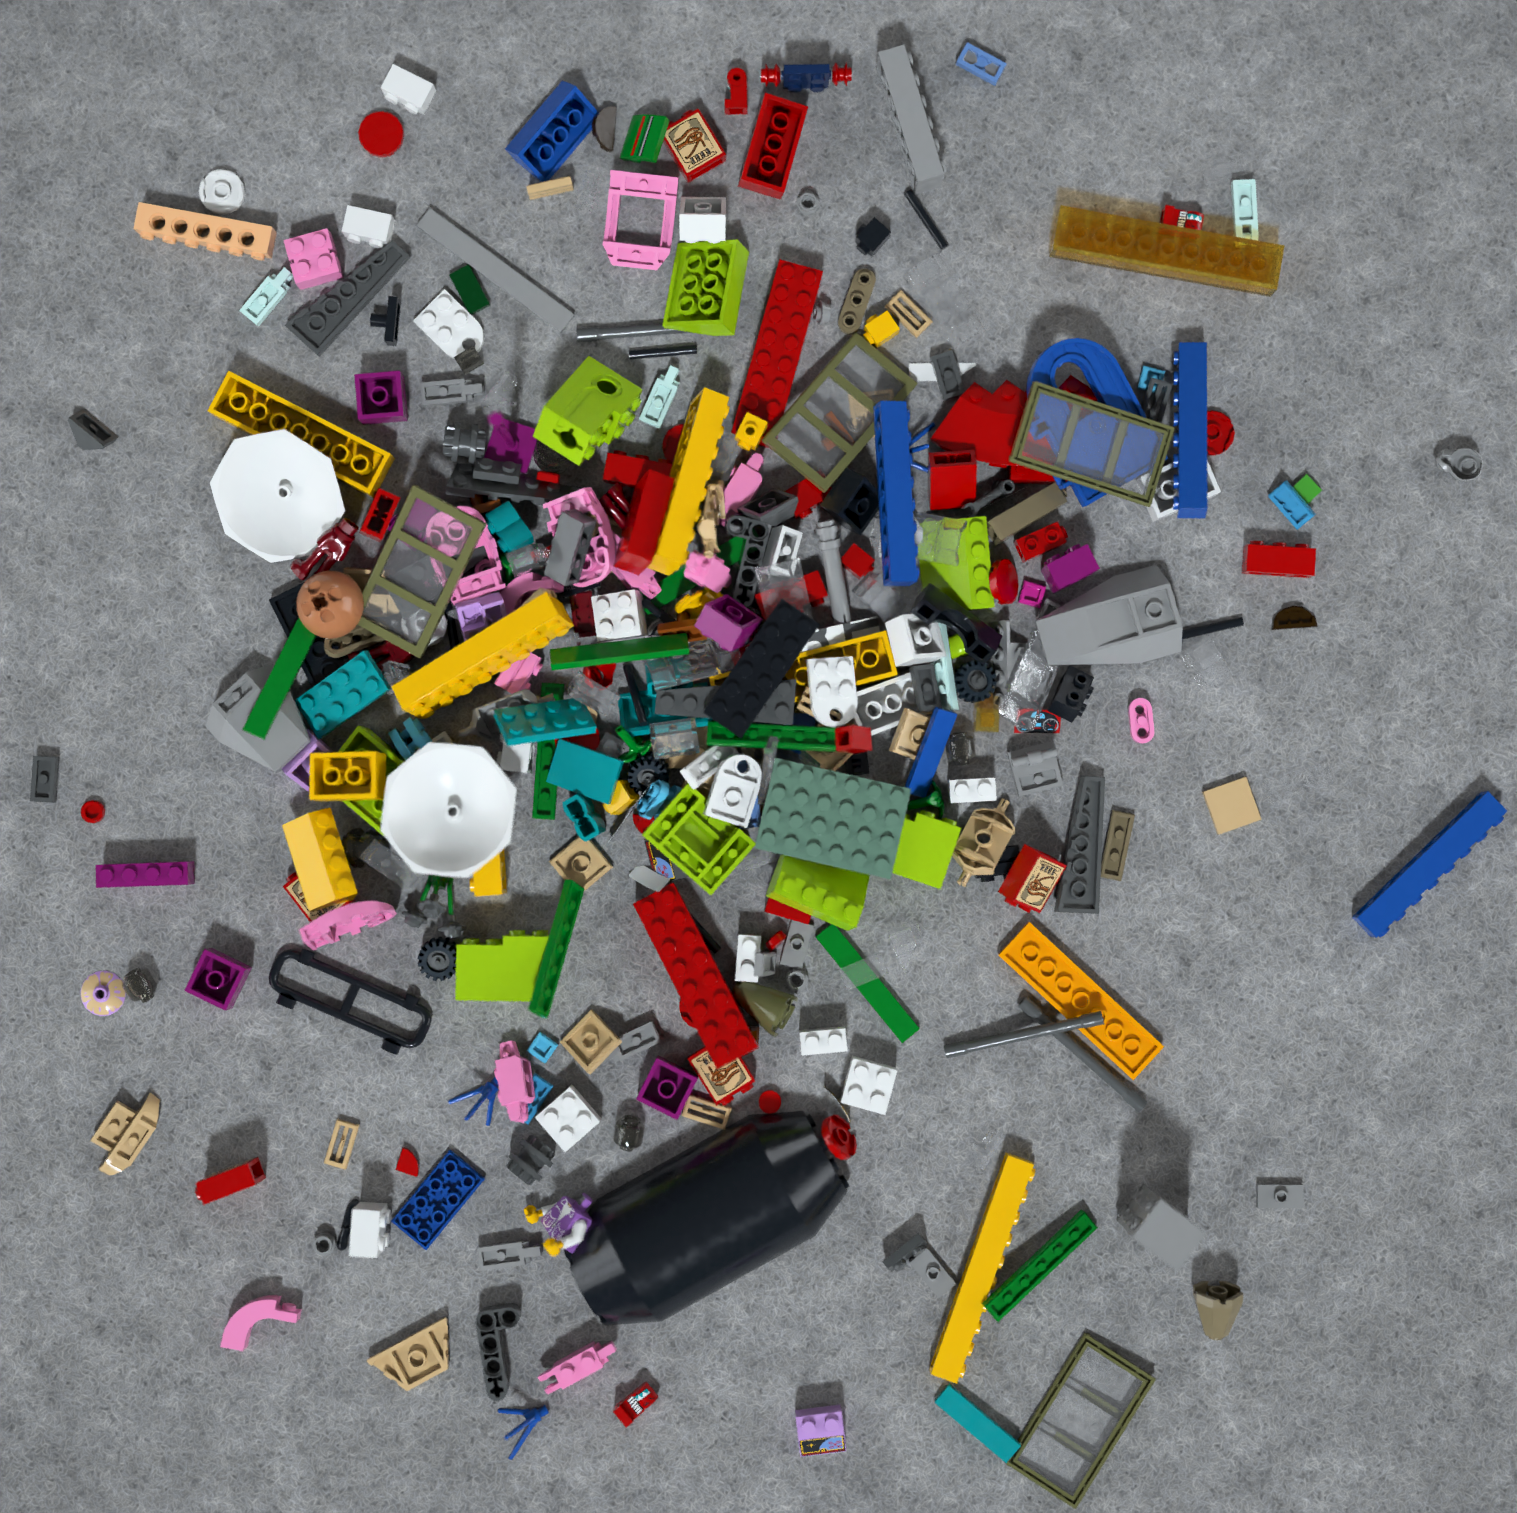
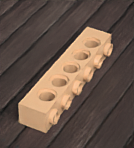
M138 202L133 228L140 234L141 238L146 240H154V237L162 238V241L168 244H176V241L184 242V245L190 248H198L200 245L206 246V249L212 252L219 253L221 249L228 250L229 254L242 257L243 253L250 254L251 258L264 261L265 257L272 259L277 234L272 226ZM160 221H165L164 227L157 229V224ZM182 225H187V230L179 233V228ZM210 229L206 237H201L203 230ZM232 233L230 240L223 241L225 234ZM254 237L252 244L245 245L247 238Z

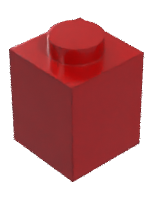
M855 543L852 544L841 558L842 566L859 580L862 576L867 578L875 569L872 566L875 560Z
M850 725L835 728L837 752L861 753L872 751L870 727Z

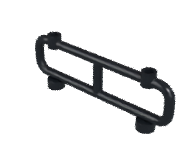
M304 948L301 952L292 949L284 950L275 959L268 978L272 989L280 993L276 1001L279 1005L293 1009L297 1001L383 1038L384 1041L381 1048L398 1055L401 1046L409 1049L415 1048L425 1039L431 1025V1014L426 1007L418 1003L420 1000L418 997L408 993L406 997L393 993L315 959V953ZM294 959L351 984L341 1009L279 983L278 975L285 960ZM361 988L396 1003L403 1008L419 1013L422 1016V1023L416 1036L413 1039H407L349 1014L359 989Z

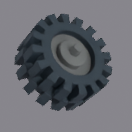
M978 661L961 664V667L955 670L957 673L954 674L956 693L959 692L957 697L959 699L964 698V702L971 703L989 698L991 696L990 693L995 691L992 687L997 684V681H993V678H996V674H991V671H993L992 667L987 668V663L982 665Z
M648 752V756L640 755V758L637 756L634 761L630 762L628 770L630 788L635 787L634 792L638 794L641 791L642 796L645 790L655 781L661 780L668 783L670 771L668 763H666L664 758L660 760V755L657 753L655 757L652 756V752Z
M434 937L424 944L418 955V967H421L420 971L422 974L426 973V978L429 979L431 976L433 977L432 981H437V979L444 981L445 978L449 979L456 973V943L454 941L450 943L449 938L442 940V937L437 939Z

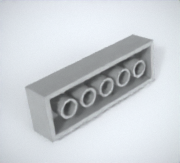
M903 44L878 52L876 70L911 185L916 195L940 188L944 179V173L946 172L944 160L939 159L937 152L940 151L937 138H933L931 133L933 124L931 117L926 116L924 110L926 108L925 97L923 94H919L918 86H920L917 73L912 71L913 58L911 52H907Z

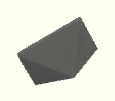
M82 409L68 418V423L77 445L82 450L104 449L118 439L115 433L86 409Z

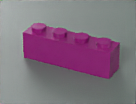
M194 861L95 865L96 888L195 884Z

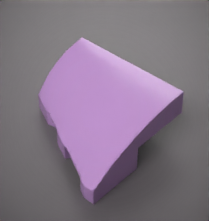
M499 591L455 604L464 642L507 616L504 600Z

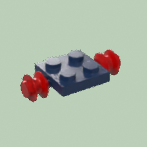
M847 62L844 67H839L835 63L832 67V72L830 64L784 65V71H781V73L777 63L774 68H768L767 64H765V68H761V83H765L766 87L769 83H774L775 87H777L781 78L783 80V89H788L789 92L793 93L800 92L802 89L822 92L824 88H828L831 77L835 86L838 85L839 81H843L845 86H847V81H852V68L847 67Z

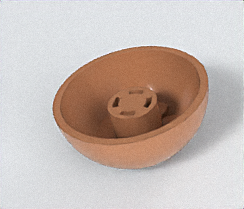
M323 571L308 578L301 586L297 595L296 608L299 619L307 630L319 637L334 639L345 636L357 626L362 617L364 600L360 587L350 576L338 571Z

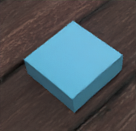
M1143 365L1137 388L1147 390L1150 377L1163 380L1165 371ZM1155 383L1152 390L1153 393H1155L1157 388V384Z
M539 1032L527 1049V1052L543 1063H546L559 1044L542 1032Z

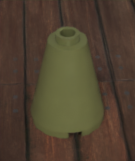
M737 982L732 990L736 1003L773 1037L778 1035L775 1032L778 1028L783 1030L795 1009L792 1005L793 1000L798 1001V997L754 982Z

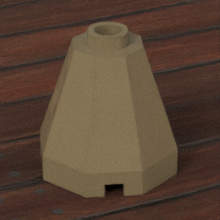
M1201 1281L1193 1285V1297L1203 1331L1210 1339L1221 1340L1230 1333L1243 1304V1293L1240 1292L1241 1289L1238 1285L1227 1281H1219L1220 1286H1208L1209 1281Z

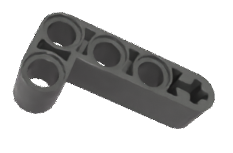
M731 515L725 521L726 531L733 536L744 538L731 597L740 603V600L736 597L737 594H742L743 587L739 586V583L751 586L750 589L745 587L744 594L748 598L740 603L747 608L754 599L768 540L769 528L765 522L757 519ZM734 519H739L742 524L741 529L733 532L730 529V523ZM757 524L763 526V534L759 537H755L752 533L753 527ZM750 547L758 549V555L754 559L747 557V550ZM746 569H751L753 572V577L749 581H744L741 577L742 572Z
M515 1303L484 1307L476 1318L486 1392L493 1401L502 1400L509 1390V1377L501 1330L517 1325L521 1317V1309ZM511 1310L515 1313L516 1318L509 1320L505 1317L504 1312ZM482 1315H491L493 1322L490 1324L485 1323L482 1320ZM492 1337L496 1340L497 1345L489 1346L486 1344L485 1339ZM489 1361H498L500 1364V1368H491L489 1365ZM496 1377H499L498 1386L502 1388L501 1392H498V1390L494 1388L496 1384Z

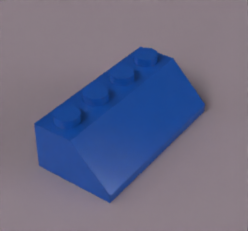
M562 80L505 150L518 164L540 182L548 181L592 130L593 117L598 114V111L575 85Z

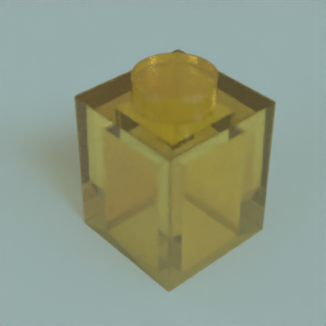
M974 709L973 732L997 733L999 731L1000 709Z

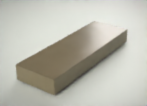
M1112 810L1101 860L1102 878L1116 881L1122 880L1135 818L1134 814Z

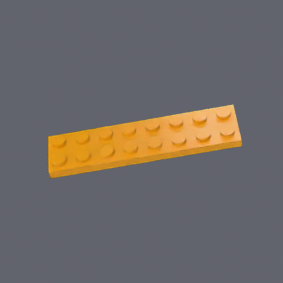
M1027 922L998 954L1002 960L1066 1019L1101 1011L1104 1020L1103 1025L1079 1028L1078 1030L1132 1080L1164 1048L1156 1038L1030 922Z

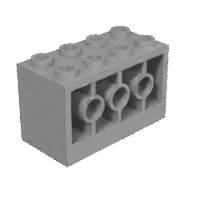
M1145 1184L1141 1187L1137 1186L1131 1194L1132 1200L1129 1204H1124L1117 1212V1221L1135 1240L1178 1272L1206 1233Z

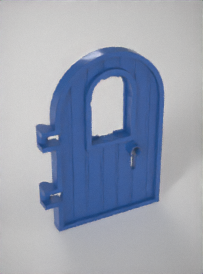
M1071 338L1053 344L1036 358L1030 369L1026 388L1027 398L1033 381L1057 388L1055 371L1063 363L1070 362L1076 364L1082 370L1098 402L1147 418L1115 357L1106 348L1094 341ZM1040 394L1034 413L1036 420L1031 423L1029 433L1034 441L1045 436L1055 457H1057L1070 410L1066 402ZM1096 412L1086 415L1084 418L1080 417L1075 427L1063 469L1101 481L1120 420L1116 421L1114 418ZM1044 421L1048 429L1040 433L1036 425ZM1128 424L1126 436L1124 437L1111 479V485L1120 487L1151 469L1159 443L1155 432ZM1053 476L1060 490L1069 485L1072 487L1082 507L1093 503L1107 494Z

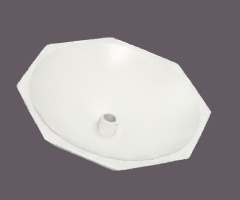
M285 429L234 439L210 481L225 534L270 563L310 556L318 546L317 539L325 531L339 523L345 512L331 459Z
M429 742L387 776L381 832L414 873L468 878L511 843L516 788L483 747Z

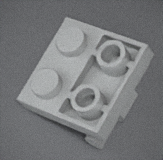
M1052 741L1007 753L1018 797L1063 786L1056 758L1058 753L1056 747H1053Z

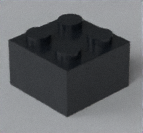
M845 468L820 505L840 525L861 536L879 510L878 490L864 476Z

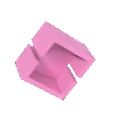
M327 228L283 240L288 259L292 263L290 266L295 284L300 290L344 278L339 258L336 256L337 251L333 236Z

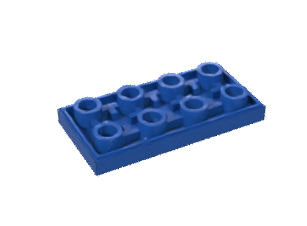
M450 1149L391 1222L423 1249L427 1250L485 1178Z

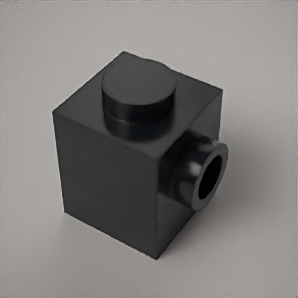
M874 217L867 226L862 224L855 233L857 235L855 241L857 244L856 248L863 255L869 254L873 257L890 238L891 231Z

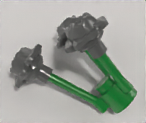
M428 875L427 884L418 904H415L413 910L402 912V915L405 916V923L411 927L419 928L421 924L428 923L424 915L437 918L440 913H445L446 906L438 901L439 889H445L447 886L449 915L447 916V923L438 928V931L443 932L445 938L453 939L460 937L461 931L466 930V927L456 922V915H454L452 892L454 879L450 878V876ZM432 885V887L434 888L433 893L430 894L429 899H426L427 894Z

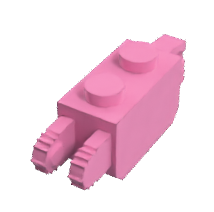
M755 452V454L751 455L746 465L741 462L740 466H734L728 478L731 480L727 487L724 486L723 489L726 518L719 519V525L725 527V521L731 515H744L738 513L737 508L753 500L760 489L762 477L759 471L764 464V457H762L761 453Z
M612 531L615 554H617L620 538ZM613 566L612 572L628 590L639 589L649 599L654 598L662 591L653 576L655 574L654 570L646 568L638 576Z
M694 550L690 553L685 564L684 576L695 584L709 588L716 593L720 592L722 587H729L732 577L729 574L730 569L724 565L725 561L716 557V554L712 558H706L704 556L705 550L702 553Z
M515 1041L500 1043V1059L495 1060L496 1068L494 1069L499 1085L498 1099L501 1106L507 1107L510 1121L524 1123L529 1118L527 1104L532 1103L535 1099L531 1064L526 1058L520 1057Z
M612 1340L602 1346L599 1342L595 1343L593 1341L556 1361L553 1367L537 1377L539 1381H545L553 1375L556 1376L558 1381L549 1384L544 1389L546 1394H550L559 1388L565 1389L603 1368L604 1364L609 1361L607 1356L616 1352L617 1348Z

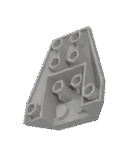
M273 664L246 672L212 704L206 727L220 743L278 773L311 740L291 688L265 740L243 731V727L274 667Z

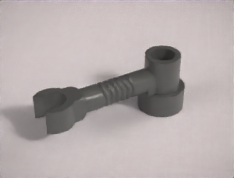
M997 480L992 484L989 493L972 503L964 504L961 509L970 507L972 512L966 518L974 517L977 511L994 499L1003 498L1012 493L1015 485L1011 480Z

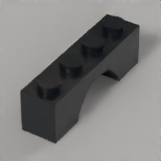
M931 583L917 596L910 611L928 625L939 622L951 627L962 639L965 652L982 665L997 652L1002 635Z

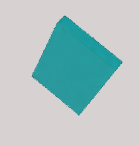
M560 738L546 782L609 805L611 804L624 760Z

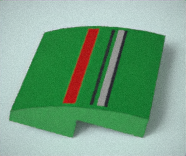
M634 115L619 158L636 163H641V160L656 163L670 120L666 116Z

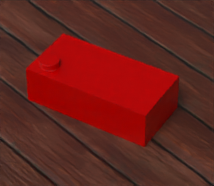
M768 93L764 94L738 187L777 199L782 198L808 106Z
M649 469L637 482L615 557L614 567L639 576L652 563L675 478Z

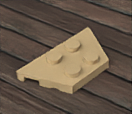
M447 1316L368 1358V1364L377 1367L384 1372L383 1375L390 1380H395L406 1391L444 1372L449 1368Z

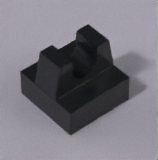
M867 751L854 753L845 762L846 774L853 776L870 774Z

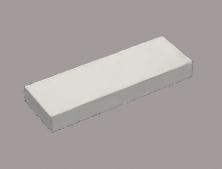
M711 746L680 770V773L694 790L716 773L719 764L726 757L739 753L735 747Z

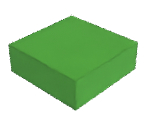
M1307 474L1293 486L1307 504L1322 491Z

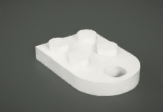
M445 289L413 320L441 350L453 359H470L483 346L484 333L481 325ZM467 339L475 341V347L470 351L463 348V343Z
M853 656L806 660L810 705L814 717L821 724L828 727L845 725L855 716L858 706ZM832 709L838 710L841 714V719L837 722L830 718V711Z
M734 754L726 757L719 764L703 815L744 828L748 827L762 783L761 768L753 758L742 754ZM741 760H745L748 764L747 770L743 773H740L737 769V765Z

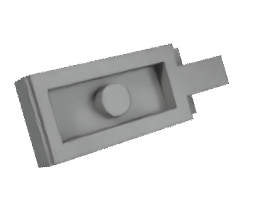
M465 378L420 383L423 407L468 403V401H473V396L485 395L482 383L472 384L471 380H465Z
M653 1021L618 1036L623 1042L604 1061L613 1058L614 1062L622 1061L662 1042Z
M529 1240L477 1247L480 1271L525 1265L527 1262L532 1261L531 1257L540 1256L543 1253L542 1244L529 1245Z

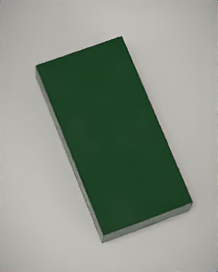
M469 264L449 274L469 314L473 315L490 306Z

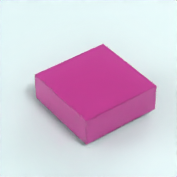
M1024 580L1018 603L1040 609L1046 586Z

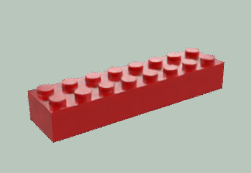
M779 259L731 431V438L735 439V435L747 412L768 422V427L763 437L785 413L821 285L823 271ZM761 439L759 446L769 448Z
M671 883L662 888L660 892H654L633 903L716 1069H720L760 1048L677 886Z

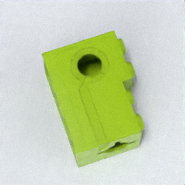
M588 356L544 405L533 437L580 466L585 459L590 460L596 450V446L601 447L604 442L609 445L614 438L619 439L625 430V425L628 427L631 425L636 416L633 412L638 409L642 402L640 395L643 389L591 356Z
M921 810L920 813H914L912 821L910 820L911 816L905 814L892 873L941 889L961 827L956 826L957 821L945 817L941 821L934 819L936 814Z
M525 930L509 931V934L503 936V943L500 938H490L486 940V943H479L480 938L463 939L462 943L456 945L455 1000L530 1001L549 938L548 930H534L532 934H525Z

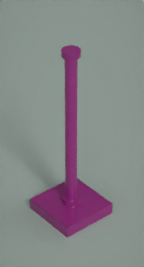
M499 412L491 413L489 415V423L494 428L484 458L521 464V473L527 474L538 442L533 437L535 429L503 419Z

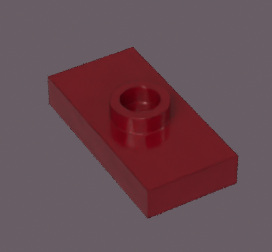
M588 590L569 596L575 638L596 636L591 600L593 591Z

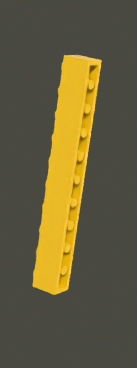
M1005 1152L929 1368L931 1375L957 1384L959 1377L963 1378L965 1374L966 1364L964 1362L966 1356H970L973 1351L974 1343L972 1339L974 1334H978L980 1331L982 1312L987 1311L982 1303L987 1299L989 1291H993L996 1286L997 1277H995L997 1268L1001 1269L1005 1259V1256L1002 1255L1005 1246L1009 1247L1013 1234L1010 1232L1012 1226L1018 1223L1020 1203L1024 1204L1027 1198L1028 1190H1025L1028 1181L1032 1182L1036 1169L1033 1168L1034 1164L1029 1160Z

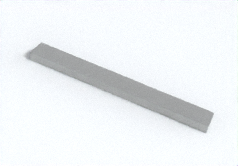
M431 208L427 210L416 225L417 228L467 265L469 264L470 267L559 333H562L573 319L574 314Z

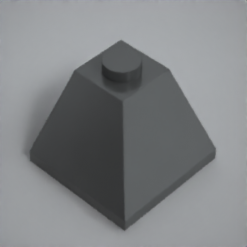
M773 488L737 508L738 513L767 524L781 526L787 522L786 520L794 516L798 497Z

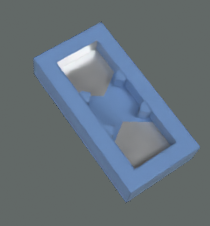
M968 42L956 62V65L994 86L1007 64Z

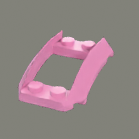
M610 170V187L602 246H604L612 265L649 270L659 269L671 252L678 177ZM621 195L665 200L660 247L616 242Z

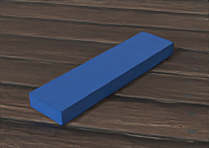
M935 706L905 784L906 788L911 789V795L922 798L926 797L958 715L957 713Z

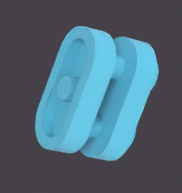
M409 717L403 722L406 729L402 732L394 728L388 733L398 752L405 760L413 756L414 751L418 748L421 749L429 742H432V739L424 730L425 727L418 718L413 720ZM411 736L413 741L409 744L406 739Z
M655 781V783L650 785L646 795L637 804L639 816L646 819H651L654 816V819H656L683 788L673 785L669 789L667 782Z

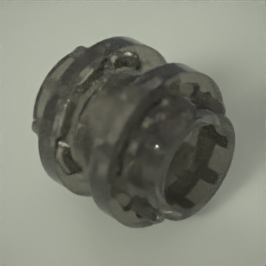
M537 440L533 457L536 465L541 470L559 474L565 472L571 466V460Z
M373 827L368 828L366 833L361 828H353L342 838L341 842L348 864H351L353 868H362L365 862L371 868L379 867L389 857V841Z

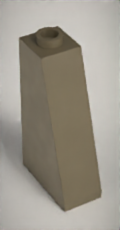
M1056 482L989 520L987 522L988 535L995 547L1063 506L1067 502L1066 491L1064 489L1060 490Z

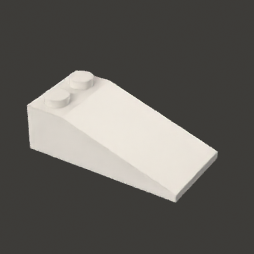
M910 672L858 691L856 714L845 725L870 727L871 736L898 726L904 708L918 712ZM925 711V712H918V713H921V714H923V715H927V714L932 713L933 711Z

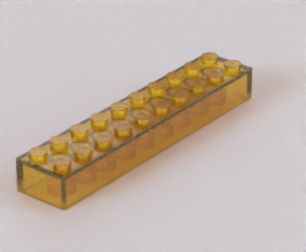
M1060 205L1056 214L1049 257L1271 297L1278 287L1285 245Z

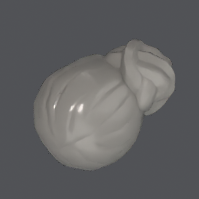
M1445 448L1435 458L1437 467L1440 470L1449 472L1452 477L1462 482L1474 481L1480 476L1483 468L1481 454L1471 448H1460L1457 450Z

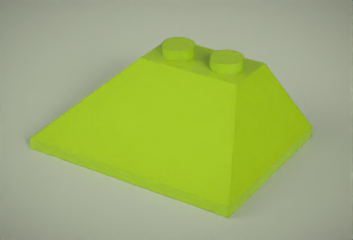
M687 783L642 835L711 896L756 843L734 824L703 815L707 800Z

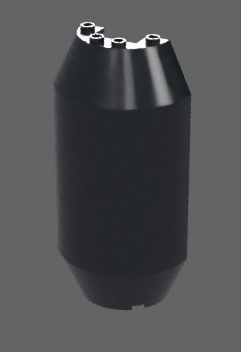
M804 1111L748 1115L726 1127L725 1130L717 1132L598 1198L587 1212L592 1219V1223L585 1233L583 1241L579 1243L573 1253L564 1249V1254L570 1262L569 1268L584 1299L595 1316H599L601 1323L607 1326L664 1321L815 1237L848 1192L846 1188L850 1186L845 1176H839L837 1173L840 1169L834 1158L829 1159L825 1153L828 1147L822 1137L817 1138L813 1129L816 1127V1123L811 1114L806 1116Z

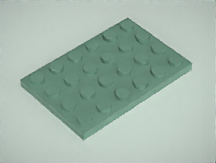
M775 758L755 848L891 880L911 789Z

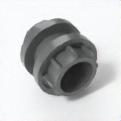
M456 421L454 426L447 425L445 427L443 443L444 456L451 457L453 462H457V456L469 457L468 463L474 464L476 458H484L486 432L484 429H478V424H472L471 430L460 429L461 422Z
M530 1135L526 1141L523 1138L521 1139L519 1144L523 1146V1149L517 1156L511 1152L508 1156L511 1160L507 1164V1169L527 1185H532L535 1180L540 1182L543 1177L538 1172L544 1165L551 1168L554 1164L551 1160L555 1156L551 1148L534 1135Z

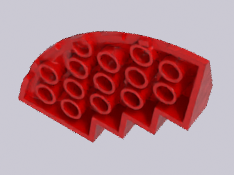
M1072 375L1058 388L1097 401L1093 391ZM1006 379L991 394L974 382L957 400L930 438V441L945 451L974 450L976 460L989 463V466L1002 468L1021 466L1009 462V456L1026 405L1027 390L1024 392ZM1066 403L1071 411L1072 404ZM1081 408L1078 419L1080 417L1084 418V416L1093 413V411ZM1044 421L1036 425L1040 433L1048 429ZM1028 432L1022 456L1047 464L1053 462L1055 464L1056 457L1045 436L1034 441Z

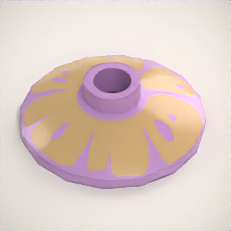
M97 971L89 975L81 988V1000L85 1008L98 1016H108L117 1012L123 1005L126 997L125 986L121 978L109 971ZM99 990H103V992H104V997H103V998H100V997L98 996V991H99Z

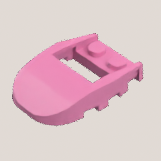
M591 487L583 488L543 504V508H548L551 521L547 522L548 532H552L553 537L555 536L558 518L562 511L577 509L584 514L591 512L592 515H595L600 526L598 527L600 535L591 538L579 583L572 585L586 587L604 580L613 569L616 557L615 545L609 518Z
M457 506V508L486 523L483 516L476 509L469 506ZM439 512L431 518L427 525V543L450 557L461 553L472 527L444 512ZM486 525L475 549L484 546L492 568L461 578L450 599L454 606L456 603L506 588L505 583L503 584L502 566L498 556L497 544L487 528L488 525ZM431 557L437 577L444 587L448 578L443 564Z
M356 902L327 912L299 929L303 942L314 951L326 944L340 941L339 936L351 932L352 936L360 933V927L365 925L372 928L392 919L397 913L392 905L384 902Z

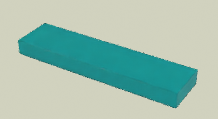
M950 1383L934 1401L936 1405L1005 1463L1020 1448L1021 1443Z

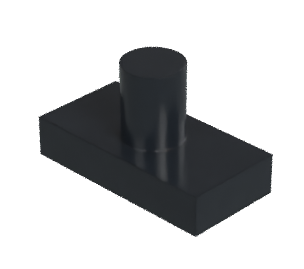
M388 296L387 314L371 313L370 316L371 327L385 328L384 341L388 346H397L401 301L398 297Z

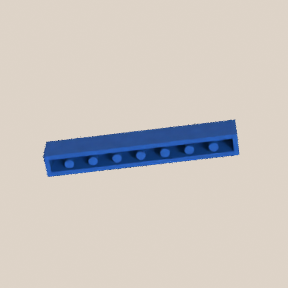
M1179 342L1178 351L1173 352V365H1177V371L1173 373V385H1177V392L1173 393V406H1177V412L1173 413V426H1177V433L1173 434V447H1177V454H1173V468H1177V475H1173V489H1177V496H1173V510H1177V518L1205 519L1207 514V342Z
M879 401L873 406L883 586H911L919 578V567L916 566L918 545L915 543L914 536L917 525L913 519V512L915 510V500L912 498L914 478L911 476L910 469L913 457L909 452V444L911 443V432L908 431L910 411L907 409L906 401Z
M1489 791L1480 792L1361 907L1352 918L1370 937L1384 936L1390 930L1388 926L1393 921L1397 922L1402 919L1406 914L1405 910L1410 905L1414 906L1422 899L1421 894L1424 891L1435 887L1439 882L1438 878L1443 873H1449L1455 867L1454 862L1467 856L1471 852L1470 847L1475 842L1479 843L1488 835L1487 830L1503 821V815L1507 810Z

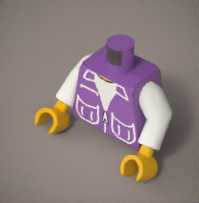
M581 1193L577 1200L563 1196L558 1202L541 1207V1210H536L535 1206L529 1205L523 1211L527 1221L531 1224L536 1223L539 1217H543L540 1221L551 1237L546 1239L543 1245L550 1255L556 1256L560 1253V1248L573 1253L579 1243L583 1241L585 1233L592 1223V1219L586 1209L593 1200L587 1194Z

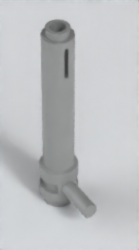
M826 519L817 522L813 537L820 540L818 541V548L822 552L835 626L852 621L839 549L841 542L840 538L837 537V532H839L838 524H835V519Z

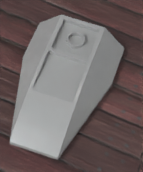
M1157 565L1113 576L1035 621L1047 665L1139 664L1179 653L1182 650L1183 626L1170 582Z

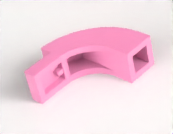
M534 572L523 574L512 580L500 594L504 600L506 614L509 615L517 610L539 588L559 593L564 592V585L548 576H542Z
M277 1295L262 1296L251 1300L241 1307L229 1320L225 1327L220 1347L244 1351L249 1344L251 1329L257 1321L270 1318L296 1323L300 1319L302 1309H297L296 1305L292 1303L279 1305L281 1296Z

